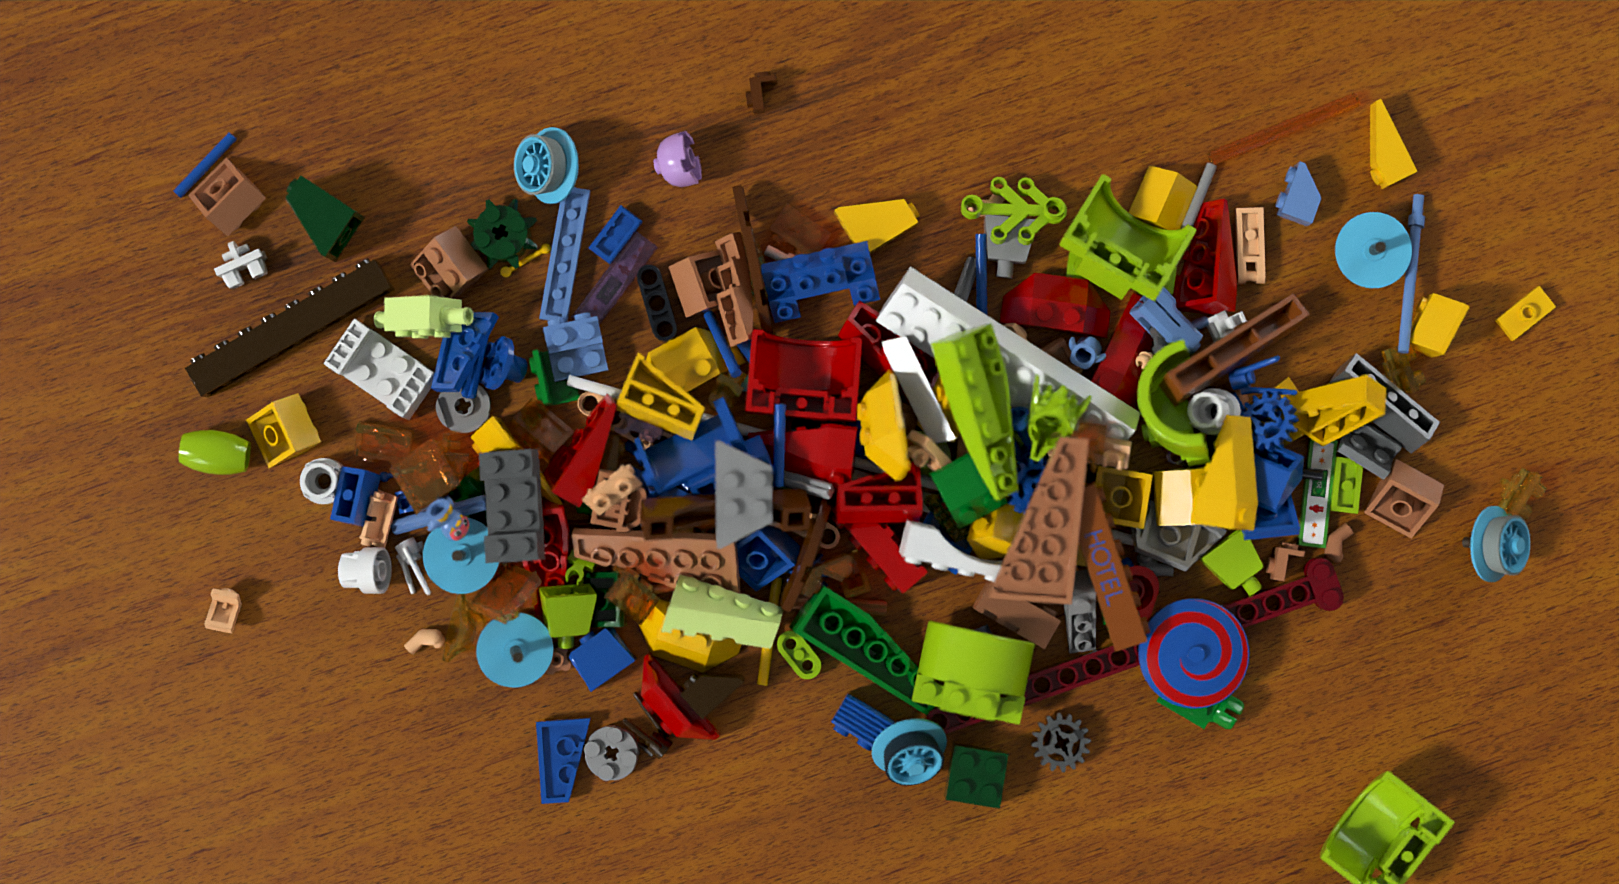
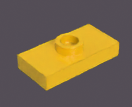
M1537 286L1497 317L1495 321L1509 339L1514 341L1556 306L1542 288Z

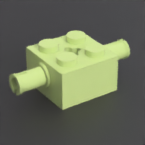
M436 296L384 298V312L377 311L375 313L374 324L377 328H384V331L396 332V337H412L413 339H428V336L451 338V333L462 332V324L470 325L473 322L474 315L470 307L462 308V300Z

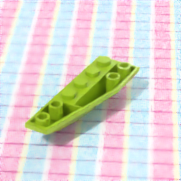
M986 324L950 334L932 342L931 346L954 419L984 482L995 500H1000L1018 491L1008 377L993 324Z

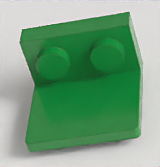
M533 350V357L529 358L532 374L535 373L539 384H535L538 401L541 400L546 406L578 401L580 397L579 389L567 386L568 379L558 382L554 381L548 351Z

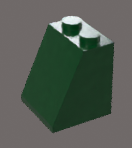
M300 175L298 179H293L287 187L286 192L288 194L285 198L319 253L336 262L365 217Z

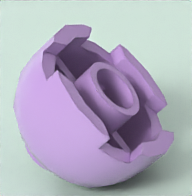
M687 131L665 138L658 147L657 158L653 161L656 173L658 175L662 174L664 180L672 186L686 187L695 185L702 178L699 156H694L690 147L691 144H694V141Z

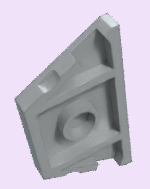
M715 441L716 548L721 549L772 523V466L721 441Z
M1152 500L1148 502L1144 529L1130 527L1135 552L1185 572L1214 546L1227 531L1220 527L1202 524L1157 526L1155 501Z

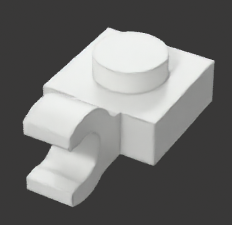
M1224 310L1207 318L1209 321L1207 328L1215 343L1233 332L1235 326L1247 320L1242 311L1228 317Z

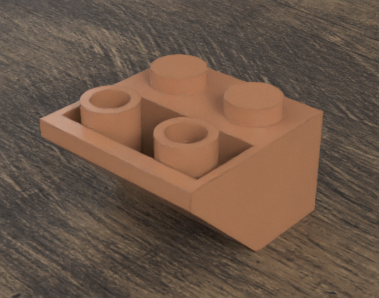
M456 226L434 237L410 264L432 296L455 299L476 283L489 269Z

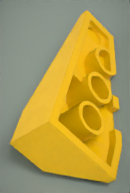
M1226 415L1214 444L1216 451L1211 463L1206 464L1204 469L1207 473L1202 486H1197L1194 493L1190 523L1229 529L1254 530L1258 500L1251 417Z
M492 416L471 436L475 442L471 446L478 455L479 453L524 450L503 421L495 416ZM540 471L541 495L551 502L560 505L566 504L561 497L551 492L543 473Z

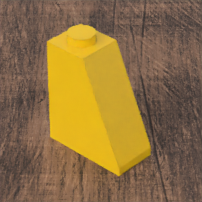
M905 199L845 206L834 210V214L852 243L867 241L870 254L917 226L918 220L916 218L920 216L913 203L907 204Z

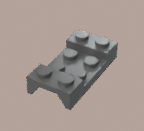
M539 449L479 453L480 479L485 481L488 528V535L484 536L486 563L545 559Z

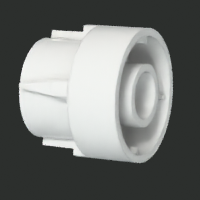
M1216 388L1206 389L1193 394L1194 397L1188 405L1190 424L1208 435L1218 436L1226 415H1241L1240 405L1236 397L1228 391ZM1217 405L1218 413L1216 418L1213 419L1211 417V409Z
M318 458L308 462L300 476V487L304 497L317 504L334 503L340 471L343 465L329 458ZM324 473L328 474L331 478V484L326 489L321 488L318 483L319 477Z
M365 547L361 551L342 554L338 565V577L343 588H359L364 594H383L387 591L391 581L392 567L390 555L384 547Z

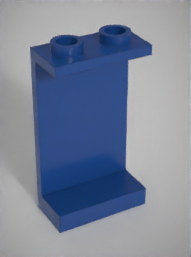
M724 397L713 401L718 415L699 424L693 441L679 435H674L646 449L639 437L634 439L638 449L634 451V455L639 465H644L645 470L641 473L648 487L653 485L657 493L660 494L715 468V441H721L744 453L748 452L732 411Z

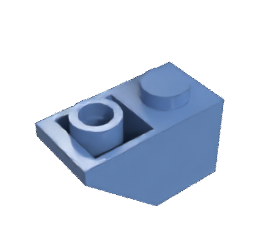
M1300 161L1294 167L1290 166L1285 177V182L1288 183L1285 193L1280 192L1275 207L1279 208L1277 216L1308 226L1313 223L1321 196L1306 164Z

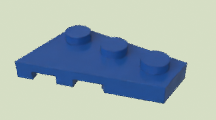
M473 312V322L470 325L462 324V332L451 333V338L442 339L431 389L436 392H460L499 318L494 312Z
M591 717L536 722L541 804L570 801Z

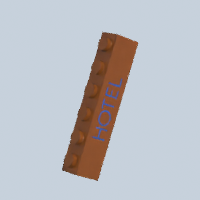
M1291 294L1169 371L1158 386L1174 407L1192 397L1193 394L1200 392L1300 328L1310 314L1297 297Z
M1094 481L1084 485L1078 541L1114 649L1119 651L1147 642L1146 634L1151 633L1146 617H1140L1138 607H1142L1138 592H1132L1129 581H1133L1129 565L1123 566L1120 555L1125 553L1120 538L1114 539L1111 529L1116 528L1112 514L1111 512L1105 513L1102 503L1107 502L1103 487H1097Z

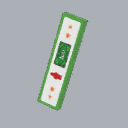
M1309 438L1306 468L1324 470L1323 481L1304 479L1299 521L1300 531L1297 545L1326 548L1337 440L1322 447Z

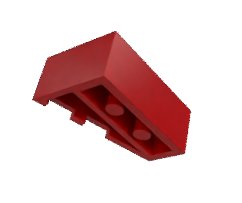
M911 461V464H909L910 468L902 480H895L888 473L884 472L839 485L836 495L837 523L906 522L907 520L919 522L923 512L920 466Z

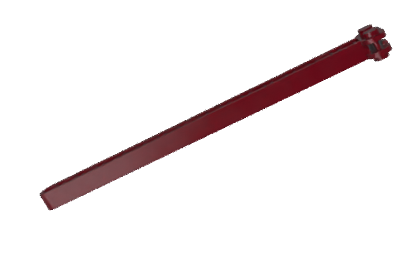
M1312 558L1304 565V576L1220 606L1233 614L1241 626L1246 628L1314 603L1322 610L1335 611L1343 604L1344 596L1332 563L1327 559ZM1296 586H1301L1304 590V596L1299 601H1295L1291 595L1293 588ZM1270 595H1275L1278 598L1279 603L1274 610H1269L1266 606V599ZM1245 604H1249L1253 608V614L1248 619H1243L1240 615V609ZM1113 644L1029 673L1024 695V706L1139 666L1138 645L1122 649L1125 653V660L1118 665L1113 664L1111 660L1115 649ZM1090 659H1097L1100 664L1099 670L1093 674L1088 673L1085 667L1086 663ZM1065 668H1071L1074 672V678L1068 683L1060 680V672ZM1039 677L1047 678L1049 683L1048 688L1043 692L1036 691L1034 688V682ZM1000 693L999 697L1006 698L1008 695ZM937 706L930 710L925 717L926 720L931 721L934 715L943 714L947 720L946 724L942 727L945 734L987 720L973 716L961 719L957 716V713L941 710Z

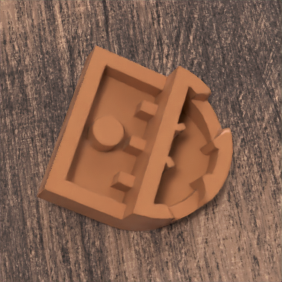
M600 469L597 485L603 480H609V476L616 471ZM643 483L600 516L592 510L590 523L616 528V532H627L640 524L641 499L648 498Z

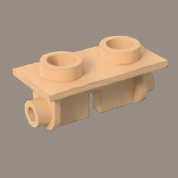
M630 464L626 466L621 465L620 469L609 476V480H603L594 488L588 489V494L582 500L600 516L640 487L642 482L634 475L635 470Z
M378 489L369 498L370 503L366 515L372 517V520H365L359 538L362 539V545H374L385 548L398 497Z

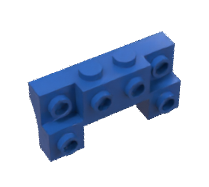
M867 241L837 248H825L819 252L799 254L792 258L761 264L762 277L768 294V302L774 323L800 318L799 299L848 288L850 289L854 306L857 305L859 300L863 303L880 300Z

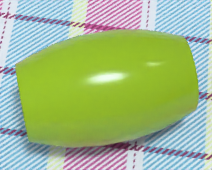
M198 430L187 432L182 435L180 441L179 463L193 470L215 475H231L246 472L250 461L251 443L237 435L222 431Z

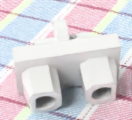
M232 241L228 243L230 251L222 254L225 262L233 258L234 260L214 268L216 275L223 278L229 289H235L245 284L239 272L248 268L253 279L268 274L264 262L268 258L265 251L261 252L260 249L242 256V254L250 251L249 246L246 243L238 247Z

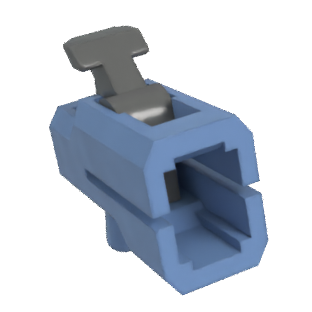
M1164 287L1155 301L1143 295L1139 299L1140 301L1130 310L1129 313L1154 338L1153 355L1163 347L1182 339L1186 343L1189 354L1192 355L1201 346L1199 342L1203 335L1198 330L1209 325L1206 316H1202L1192 322L1186 319L1176 308V299Z

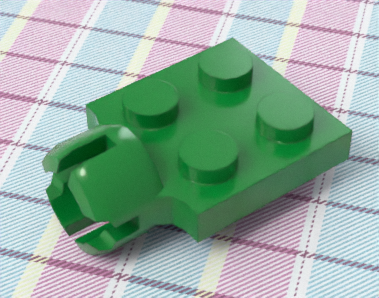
M1232 695L1218 704L1198 709L1176 706L1160 696L1156 701L1202 729H1205L1209 722H1214L1224 729H1232L1238 720L1225 713V710L1228 709L1237 715H1241L1245 706L1241 700Z

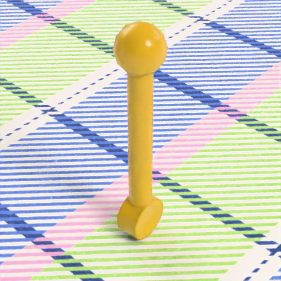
M547 243L542 244L539 250L520 260L519 267L541 254H548L551 251L550 245ZM505 266L501 269L500 273L503 277H510L512 271L516 269L513 266Z

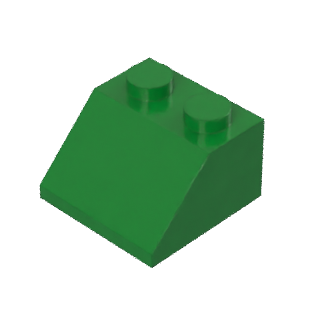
M970 453L930 473L959 529L1008 503L1005 497L1000 500L994 499Z

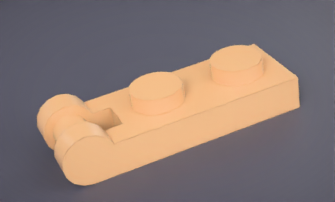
M1263 207L1236 208L1234 210L1237 285L1246 284L1249 281H1255L1256 284H1264L1266 275ZM1246 263H1255V271H1246Z

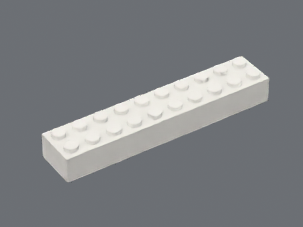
M912 267L908 269L887 299L876 320L900 337L906 336L908 342L933 358L935 356L931 346L932 342L950 334L992 323L1008 377L1011 407H1025L1030 412L1035 375H1039L1040 393L1048 385H1052V393L1064 385L1068 388V398L1073 393L1077 396V405L1089 395L1092 396L1088 407L1075 425V431L1127 441L1136 430L1140 412Z

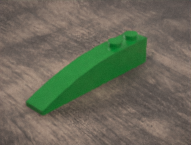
M824 585L803 604L789 626L796 634L923 714L927 715L930 710L935 708L932 705L912 701L918 666L868 613Z

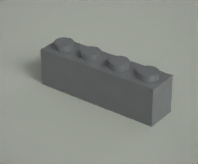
M1355 353L1338 368L1328 384L1368 375L1386 388L1385 414L1374 419L1372 422L1394 440L1402 444V447L1408 452L1413 453L1430 440L1440 422L1360 355Z

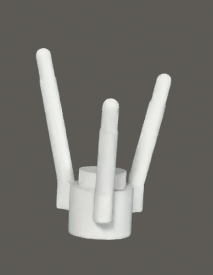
M411 537L395 547L398 553L396 557L401 564L410 593L414 594L415 588L407 565H411L426 595H430L431 591L416 563V561L422 558L420 553H423L424 544L422 541L417 543L414 537Z

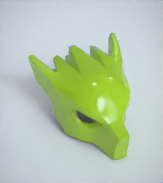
M1035 375L1029 418V434L1032 440L1031 459L1040 461L1050 449L1055 447L1059 438L1057 436L1070 437L1077 421L1091 401V395L1077 405V396L1073 393L1068 398V388L1064 385L1053 393L1052 385H1048L1040 393L1039 375Z

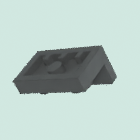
M1367 423L1342 436L1338 452L1384 480L1390 473L1393 459L1401 450L1402 444Z

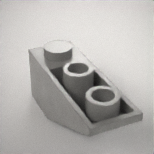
M1088 569L1075 571L1072 604H1063L1069 654L1096 650V592Z

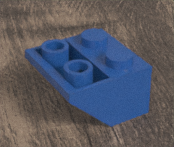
M1274 445L1273 452H1269L1266 447L1261 452L1254 446L1258 506L1276 513L1302 480L1304 456L1285 448L1281 449L1277 445Z

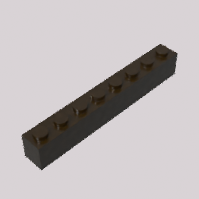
M370 259L359 262L355 265L356 270L349 274L343 272L331 279L333 283L327 287L318 286L308 292L309 297L302 301L296 299L284 306L285 311L280 314L271 313L260 320L262 324L255 328L249 326L237 333L238 338L231 342L224 340L213 347L215 351L208 355L202 353L190 360L191 365L185 367V370L200 396L209 397L394 291L395 289L380 263L376 260L370 261Z

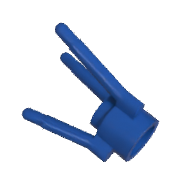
M1278 355L1248 366L1237 367L1229 372V381L1232 389H1240L1242 395L1249 393L1263 394V392L1268 394L1276 392L1279 395H1297L1298 393L1296 390L1251 387V384L1255 383L1253 370L1279 361L1280 356Z

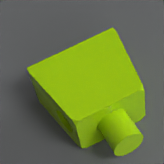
M1237 529L1210 548L1199 559L1229 589L1233 590L1241 584L1247 594L1251 596L1263 587L1254 575L1263 568V564L1251 540H1244L1242 530Z
M590 583L582 584L581 586L574 584L539 587L543 621L550 637H558L557 646L559 648H572L574 646V636L589 633L597 598L596 592Z

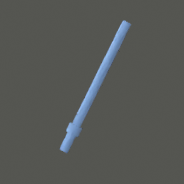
M1421 194L1413 195L1412 214L1408 216L1412 256L1405 274L1398 343L1399 353H1409L1420 236L1421 229L1424 228L1425 216L1423 215L1424 195Z

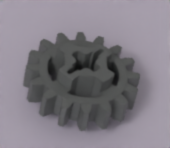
M1060 712L1056 713V719L1046 715L1047 723L1038 722L1037 724L1041 728L1040 731H1032V734L1037 737V741L1031 742V746L1038 747V750L1033 753L1034 756L1043 757L1040 761L1042 766L1049 762L1051 771H1054L1056 766H1059L1061 772H1065L1067 765L1073 770L1076 769L1074 762L1078 760L1084 763V759L1081 757L1082 753L1090 752L1084 745L1090 743L1091 739L1083 736L1088 732V729L1086 727L1079 728L1082 721L1076 719L1072 722V715L1069 713L1065 719H1062ZM1058 724L1068 725L1073 730L1068 732L1062 731ZM1047 730H1049L1050 736L1048 742L1044 743L1043 745L1044 735L1047 732ZM1055 732L1063 739L1067 738L1064 742L1066 753L1059 746H1054L1057 743ZM1079 740L1078 748L1076 752L1072 754L1071 750L1073 744ZM1057 753L1060 754L1064 760H1055L1049 757L1048 755Z

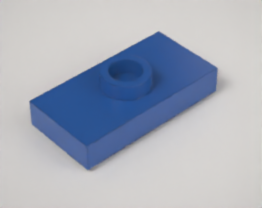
M620 205L589 246V249L611 265L643 221Z

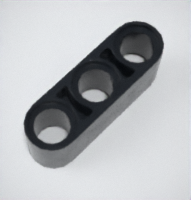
M644 265L637 273L638 285L653 334L659 341L667 343L677 337L678 326L661 272L653 265ZM648 271H653L657 274V280L652 285L643 283V275ZM655 297H662L665 300L664 308L660 311H654L650 307L651 300ZM662 323H670L673 327L671 335L668 337L660 336L658 333L659 326Z

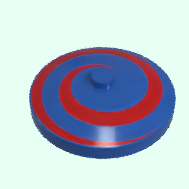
M1196 598L1182 599L1165 605L1149 619L1148 625L1151 633L1146 634L1147 642L1141 643L1138 646V660L1144 679L1158 696L1179 707L1198 709L1222 702L1239 687L1248 668L1249 645L1243 627L1227 609L1208 600Z

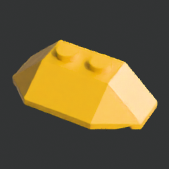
M694 327L648 352L646 358L652 366L662 371L665 377L688 394L729 372L711 331ZM737 345L730 347L738 366L746 363Z
M888 370L866 393L861 403L857 405L856 416L861 421L860 441L865 447L866 456L892 478L902 480L910 466L907 457V445L894 370Z
M648 594L643 595L636 620L653 656L704 673L739 654L742 644L736 643L733 638L718 641L712 640L711 635L696 633V636L693 637L684 635L683 630L672 629L671 633L662 632L670 602Z

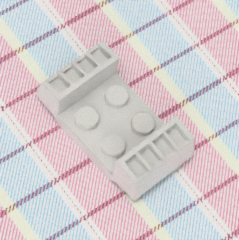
M355 318L323 363L407 420L411 419L431 389L435 373Z

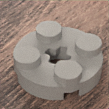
M480 384L478 385L475 399L462 397L461 390L460 392H441L436 402L437 416L441 423L452 431L459 433L477 431L490 418L491 400L488 392ZM461 399L471 403V407L468 408V413L466 414L463 411H458L456 406L460 405L459 400Z
M615 725L604 726L595 731L585 744V760L589 769L604 781L619 780L629 775L636 768L640 746L634 734L628 729ZM608 746L619 750L616 754V760H613L612 757H607Z

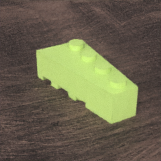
M679 575L661 631L671 633L672 629L683 630L684 635L693 637L696 636V633L711 635L712 640L718 641L733 638L738 644L771 649L780 625L783 609L771 602H764L746 594H739L718 585L699 581L693 577Z

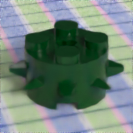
M488 199L486 200L485 211L477 219L467 220V223L474 228V241L470 245L475 251L480 250L487 256V267L489 269L497 261L509 262L517 269L519 268V256L521 257L527 249H537L538 247L531 240V232L529 230L537 222L536 217L524 218L518 212V200L513 199L508 206H495ZM506 228L505 231L508 233V236L497 240L499 238L496 235L497 231Z

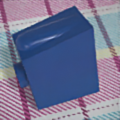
M606 627L596 635L591 631L580 639L582 645L569 655L571 663L585 681L590 692L637 660L613 627Z

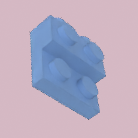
M590 312L577 314L574 316L575 321L565 323L563 318L547 321L548 326L543 327L555 382L567 380L569 375L581 377L608 371L597 316L591 317Z

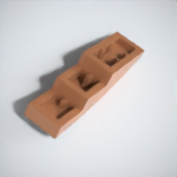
M740 232L731 233L715 241L722 265L715 268L722 290L715 297L730 347L752 339L753 331L752 287L747 257Z

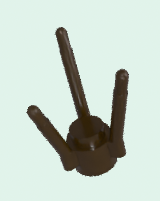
M635 692L633 694L659 734L653 731L649 736L627 718L623 719V723L645 740L644 744L638 741L641 750L650 757L654 755L657 759H660L673 742L668 739L670 735L661 727L655 715H651L642 705L644 700L639 693Z

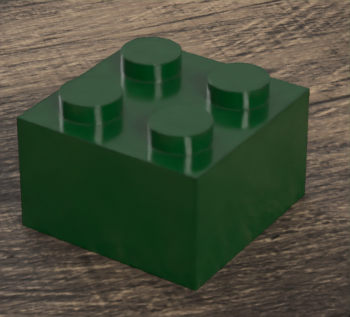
M952 743L944 793L945 799L1000 809L1009 754L1003 750Z

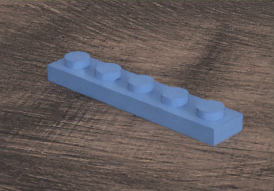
M574 187L568 197L560 202L539 317L541 320L550 321L563 318L564 323L568 321L590 190Z

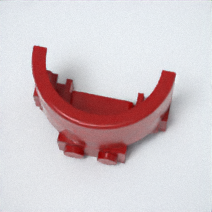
M754 329L751 340L746 414L773 416L774 420L775 404H786L785 421L827 424L828 420L855 422L862 339L851 337L841 341L801 340L780 337L766 333L764 330Z

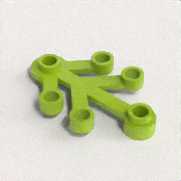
M1002 177L992 179L990 190L994 195H1002L1010 204L983 203L981 198L976 195L966 196L961 204V213L968 219H976L980 215H1011L1000 226H995L991 230L990 239L994 244L998 245L1003 244L1007 239V234L1028 216L1038 217L1028 227L1025 226L1019 230L1018 241L1022 245H1030L1034 240L1035 234L1048 223L1058 224L1067 215L1065 203L1057 197L1047 198L1034 186V182L1030 178L1020 179L1017 191L1022 196H1030L1038 205L1025 202L1007 185V181ZM1001 184L1003 188L997 189L994 185ZM1027 184L1030 186V189L1025 190L1021 186ZM973 207L976 209V211L970 212L967 210V208ZM1054 209V210H1056L1058 213H1057V214H1051V213H1049V210ZM1000 232L1003 234V237L997 238L994 234ZM1028 233L1031 237L1026 239L1022 237V234Z

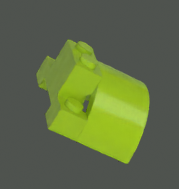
M1102 174L1059 245L1082 258L1075 271L1077 274L1122 300L1129 288H1132L1155 301L1193 238L1196 229L1187 224L1184 228L1178 230H1165L1138 220L1117 202L1111 191L1110 184L1112 179Z
M1182 339L1163 347L1149 360L1140 377L1137 405L1141 413L1140 415H1143L1146 424L1141 425L1144 441L1149 440L1152 448L1163 446L1167 450L1180 455L1181 460H1187L1189 468L1211 463L1205 433L1194 434V429L1190 424L1191 420L1188 416V399L1174 407L1158 386L1169 371L1191 358L1186 343Z
M929 620L912 701L937 706L945 711L1020 725L1025 702L1024 695L1035 644L1030 641L987 634ZM934 679L945 681L944 685L936 683ZM1000 693L1008 695L1006 698L999 697Z
M1386 771L1369 783L1343 813L1328 835L1321 849L1320 857L1353 884H1405L1433 846L1439 844L1455 822L1391 772ZM1419 817L1420 823L1416 829L1410 823ZM1375 868L1382 872L1377 878H1372Z

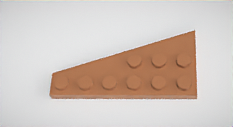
M1059 436L987 595L988 598L1072 604L1088 438Z
M574 528L572 540L574 556L576 558L605 567L613 565L623 568L624 573L631 575L639 573L648 576L650 581L672 588L676 587L679 575H684L741 594L737 541L717 549L716 534L678 532L672 535V539L645 541L642 531L616 532V530Z

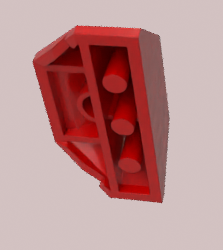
M1035 272L1003 296L999 323H1016L1022 327L1107 338L1110 310L1089 280Z
M649 652L644 657L641 696L644 699L642 705L651 715L656 713L662 719L659 724L668 735L674 733L676 737L708 740H716L720 737L719 731L707 717L701 719L680 695L683 691L681 687Z

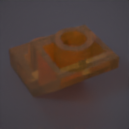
M843 552L814 563L812 567L809 566L802 578L805 584L800 594L811 598L813 593L817 594L823 582V579L820 578L822 573L840 582L843 581L844 577L848 578L854 567L853 557Z

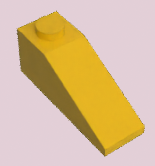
M1379 99L1370 105V166L1372 168L1370 173L1375 184H1380L1381 188L1384 189L1418 171L1382 99Z

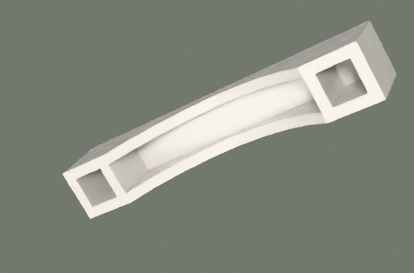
M911 520L906 521L899 549L901 555L906 557L905 561L921 565L922 561L932 563L931 567L945 571L948 570V567L958 569V573L972 577L975 573L985 575L984 579L994 582L1003 560L980 559L965 554L947 542L933 525Z

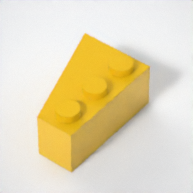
M639 352L616 406V410L691 441H693L705 409L681 387L676 386L665 377L662 371L657 370L645 360V357Z
M1364 375L1300 391L1297 395H1287L1286 398L1290 401L1289 405H1293L1297 410L1293 415H1296L1299 421L1293 423V426L1323 447L1384 415L1386 388L1370 376Z

